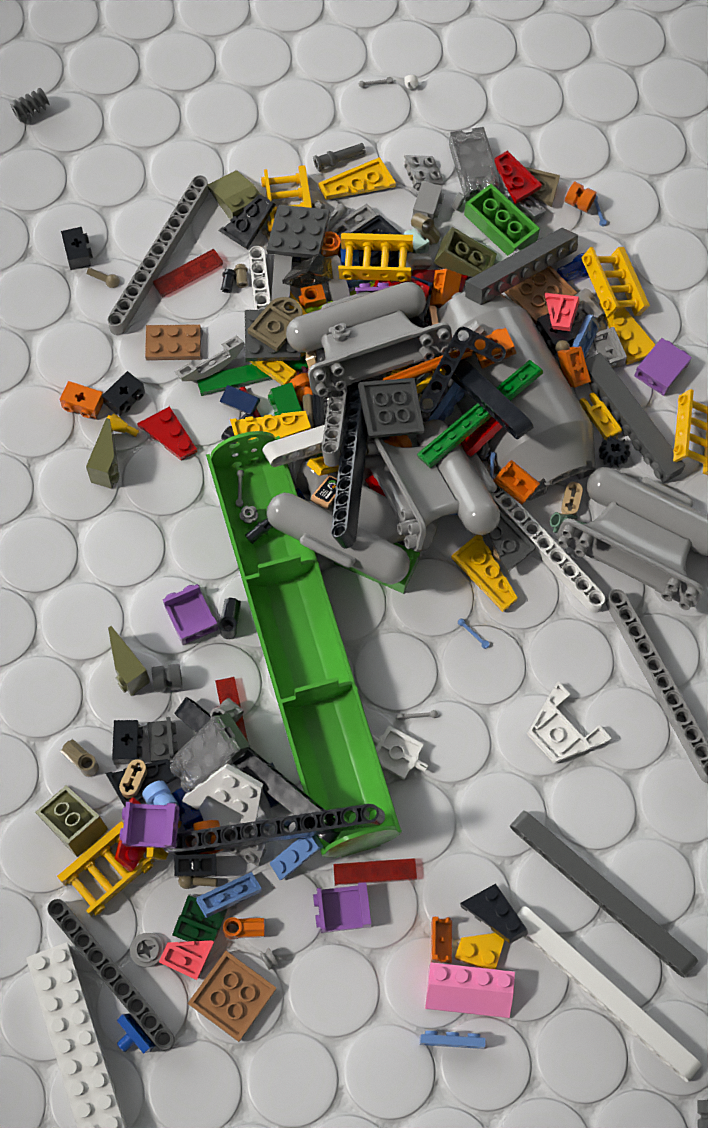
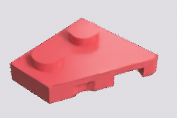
M545 293L552 328L555 330L571 331L580 301L579 296Z
M168 942L159 963L198 980L215 942Z

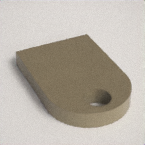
M276 298L267 305L247 329L248 334L278 352L287 341L286 328L294 318L302 315V308L292 298ZM291 305L294 307V310L287 311L285 307Z

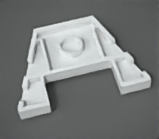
M559 681L555 684L527 733L553 763L570 758L611 740V737L600 725L586 737H583L561 714L557 707L570 697V693Z
M227 763L209 776L205 782L197 785L190 793H186L182 801L198 810L206 796H210L242 814L244 817L240 823L257 821L263 783Z

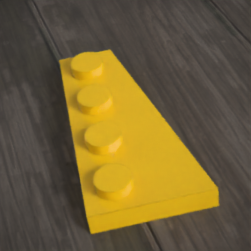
M378 157L319 182L318 187L325 199L329 200L396 187V182L381 158Z
M625 307L617 308L610 317L605 315L604 319L609 329L610 327L615 328L627 356L626 365L644 360L655 344Z
M306 411L282 413L276 416L264 415V417L257 418L245 417V419L239 420L236 418L230 419L234 435L252 431H265L272 433L275 437L280 436L281 439L312 429Z
M482 535L474 536L452 554L451 558L502 612L517 601L518 597L507 578L502 574L500 566L491 555V551L483 541Z

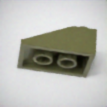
M237 170L208 184L209 191L230 220L234 216H238L244 210V207L260 194L254 184Z
M452 227L442 238L434 263L443 269L474 277L493 266L497 253Z
M106 418L86 469L91 483L112 489L114 483L118 482L120 473L118 472L115 438L109 418Z
M110 626L108 631L117 673L115 678L124 693L128 691L132 696L149 684L150 679L142 663L114 628Z
M67 785L35 812L76 857L80 856L109 830L101 817Z

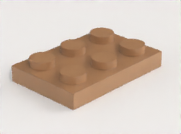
M146 325V360H200L201 325Z

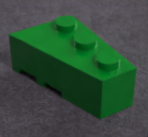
M292 382L270 389L268 400L273 407L274 416L301 411Z

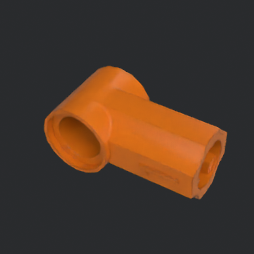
M228 918L223 925L224 935L231 940L264 937V918ZM235 924L239 929L236 933H230L227 931L228 925Z

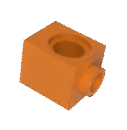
M322 284L301 288V295L298 296L299 304L304 307V310L311 306L319 307L326 303Z

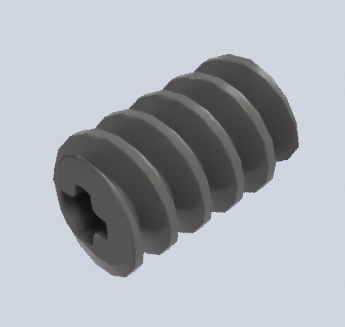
M41 88L37 89V93L31 91V96L25 94V99L19 97V102L14 99L13 105L10 104L20 122H22V115L28 119L27 113L34 116L33 110L40 113V107L46 110V104L50 106L47 96Z

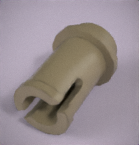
M237 264L234 268L238 288H245L248 286V268L245 264Z

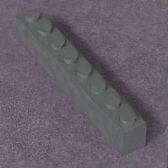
M560 228L468 279L465 284V297L483 305L577 251L578 234L565 228Z
M598 353L585 360L591 380L589 382L591 390L599 396L601 402L611 412L616 422L622 427L623 433L631 439L634 448L643 455L645 463L654 470L655 476L664 484L680 475L685 468V464L682 460L678 462L673 461V448L604 356Z

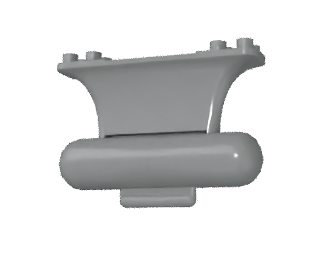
M403 282L375 292L364 291L324 304L320 310L298 316L288 324L286 338L289 345L299 353H308L324 348L325 361L312 365L308 370L312 392L315 395L324 397L328 392L334 390L342 391L346 386L352 385V383L444 355L452 339L451 327L446 322L437 323L425 328L413 324L409 319L415 318L423 312L426 297L423 289L417 284ZM340 323L346 324V328L350 330V335L344 341H335L332 333H329V328Z
M432 419L423 423L425 431L423 434L416 435L419 447H396L387 444L380 438L367 437L364 469L370 468L400 522L397 525L399 535H406L404 541L407 549L413 548L414 551H420L423 547L426 527L434 520L445 515L457 513L465 528L474 535L488 534L499 524L500 511L490 495V492H495L497 487L477 453L470 457L465 453L461 444H459L431 468L418 458L417 453L450 427L443 420Z
M306 459L300 466L296 478V487L301 492L312 496L328 475L337 479L338 472L319 476L307 466L309 459ZM362 485L356 542L347 549L342 548L331 535L334 501L328 509H325L310 500L308 502L286 492L276 495L271 499L267 507L269 523L275 529L299 540L303 546L347 568L353 567L386 584L398 583L407 575L410 566L409 557L402 548L394 545L399 541L405 543L406 535H399L397 525L400 522L385 496ZM436 520L426 527V535L421 551L427 550L432 544L437 531Z
M602 467L596 469L588 478L587 492L591 499L605 506L606 509L597 519L588 524H581L572 519H564L557 533L558 546L561 548L570 547L574 549V553L579 557L586 555L646 584L661 593V597L664 600L672 601L673 599L679 602V607L683 610L695 607L704 589L698 582L688 577L686 560L690 549L703 556H708V516L691 508L693 506L691 498L648 477H644L639 482L613 468Z

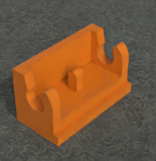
M449 269L435 270L429 305L441 308L452 299V296L459 292L462 274Z
M569 347V350L557 351L562 372L570 387L575 388L591 382L582 347Z
M512 460L501 469L493 480L521 505L532 496L540 485L537 480Z
M432 917L431 963H452V920L449 917L446 919Z

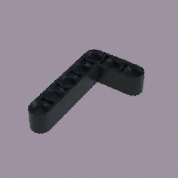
M467 327L458 328L420 399L419 406L421 410L426 413L434 411L466 349L497 363L505 358V348ZM466 331L469 338L466 341H460L458 339L459 332ZM477 340L485 342L486 346L483 350L476 349L475 342ZM457 348L460 351V355L457 358H451L449 355L450 349ZM495 348L502 351V357L499 359L492 356V350ZM448 365L451 368L450 374L442 375L440 372L441 366ZM434 382L441 383L442 390L440 392L432 391L431 385ZM425 399L433 401L431 409L423 408L422 403Z

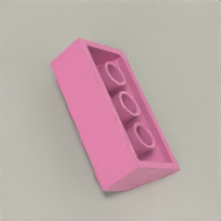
M430 962L425 1009L510 1018L515 972Z

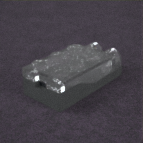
M484 127L472 128V132L466 133L462 130L450 132L449 147L463 194L466 196L465 201L472 199L490 184L500 191L499 176Z
M229 713L214 716L175 754L170 769L176 777L181 779L182 789L186 793H190L197 785L205 782L209 776L227 763L232 765L250 745Z

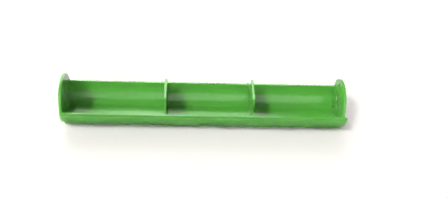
M265 431L241 433L219 443L212 450L211 456L207 454L206 457L303 792L325 810L374 804L385 813V819L381 825L342 831L331 844L317 835L323 845L320 849L323 857L333 858L341 856L342 858L380 847L381 844L387 843L399 836L402 830L392 803L315 551L303 546L299 540L274 527L268 531L267 535L264 534L253 544L245 537V534L255 528L258 522L261 523L267 518V507L273 497L284 492L297 496L288 463L272 467L262 450L267 443L280 439V436L275 437L272 433ZM239 470L244 471V476L242 477V507L236 506L239 481L237 472ZM245 506H254L257 509L258 518L252 524H247L240 519L239 514ZM376 810L370 812V820L376 817ZM353 813V814L350 815V817H349V822H350V823H352V822L355 821V819H356V814H355V813Z

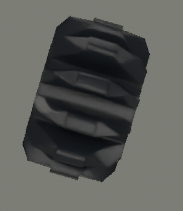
M610 436L607 440L602 441L598 451L600 453L599 459H604V465L610 463L611 468L614 464L619 468L622 463L625 464L627 462V458L630 456V446L625 444V439L620 441L618 436L615 439Z

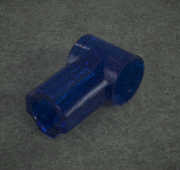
M585 253L577 255L572 262L557 269V273L566 282L579 276H588L581 259Z
M181 787L171 794L180 807L179 817L185 830H188L195 823L204 821L199 809L197 810L182 801L185 794L190 793L188 787Z

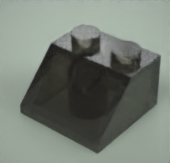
M316 254L313 258L302 261L290 270L282 280V283L301 289L324 284L332 280L331 258L325 257L322 254Z

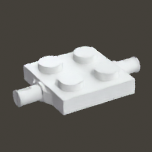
M388 726L380 738L372 735L381 767L403 780L406 779L409 771L414 767L425 773L429 765L418 760L424 744L391 726Z

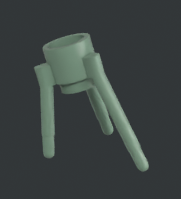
M555 512L550 518V525L554 528L553 532L558 533L564 519H578V516Z

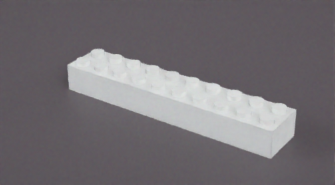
M66 942L26 957L77 1128H127L71 946Z

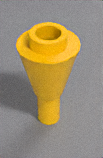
M115 413L112 416H107L111 421L113 431L126 432L137 437L139 430L128 426L129 424Z

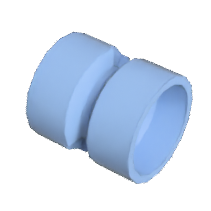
M164 781L151 783L142 793L143 798L149 805H167V803L178 805Z

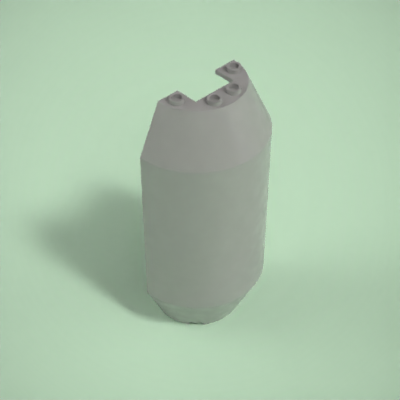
M465 292L454 294L452 299L437 310L438 322H446L450 325L452 337L458 328H468L476 321L487 332L484 336L492 334L496 329L506 327L515 346L517 354L483 369L475 352L472 351V356L465 358L493 386H499L529 360L543 370V374L511 400L530 419L534 428L517 440L502 427L492 439L488 440L490 441L489 447L491 448L489 453L495 452L494 474L498 475L510 460L514 461L540 483L528 499L529 501L545 495L548 486L571 476L577 475L579 480L590 476L596 470L593 425L527 310L502 294L483 305L466 298ZM450 379L447 385L448 389H450L453 383L455 382L453 379ZM464 391L463 398L456 404L462 415H464L477 402ZM490 456L487 457L489 465L491 461Z

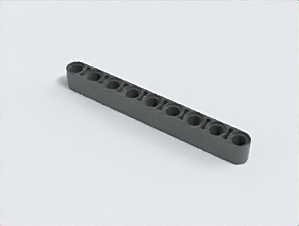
M61 899L52 900L47 908L49 915L155 1045L164 1051L171 1049L175 1043V1037L66 903ZM63 906V912L55 915L53 912L55 907ZM75 921L76 928L68 931L66 929L67 924ZM83 937H89V944L81 947L79 945L80 940ZM102 953V960L94 963L92 961L94 954ZM109 969L116 970V975L112 979H106L105 976ZM122 985H128L129 992L123 996L119 995V988ZM136 1001L143 1003V1007L139 1012L132 1010V1005ZM153 1017L156 1019V1025L150 1029L146 1028V1020ZM163 1034L170 1036V1041L166 1045H160L159 1038Z

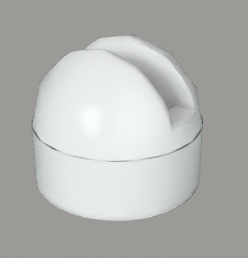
M408 75L404 78L407 89L412 90L418 86V77L416 75Z

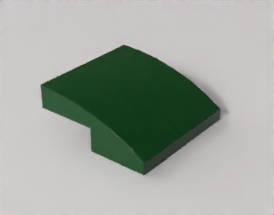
M189 894L181 915L178 917L172 936L188 942H215L228 909L206 918L196 902L197 897Z

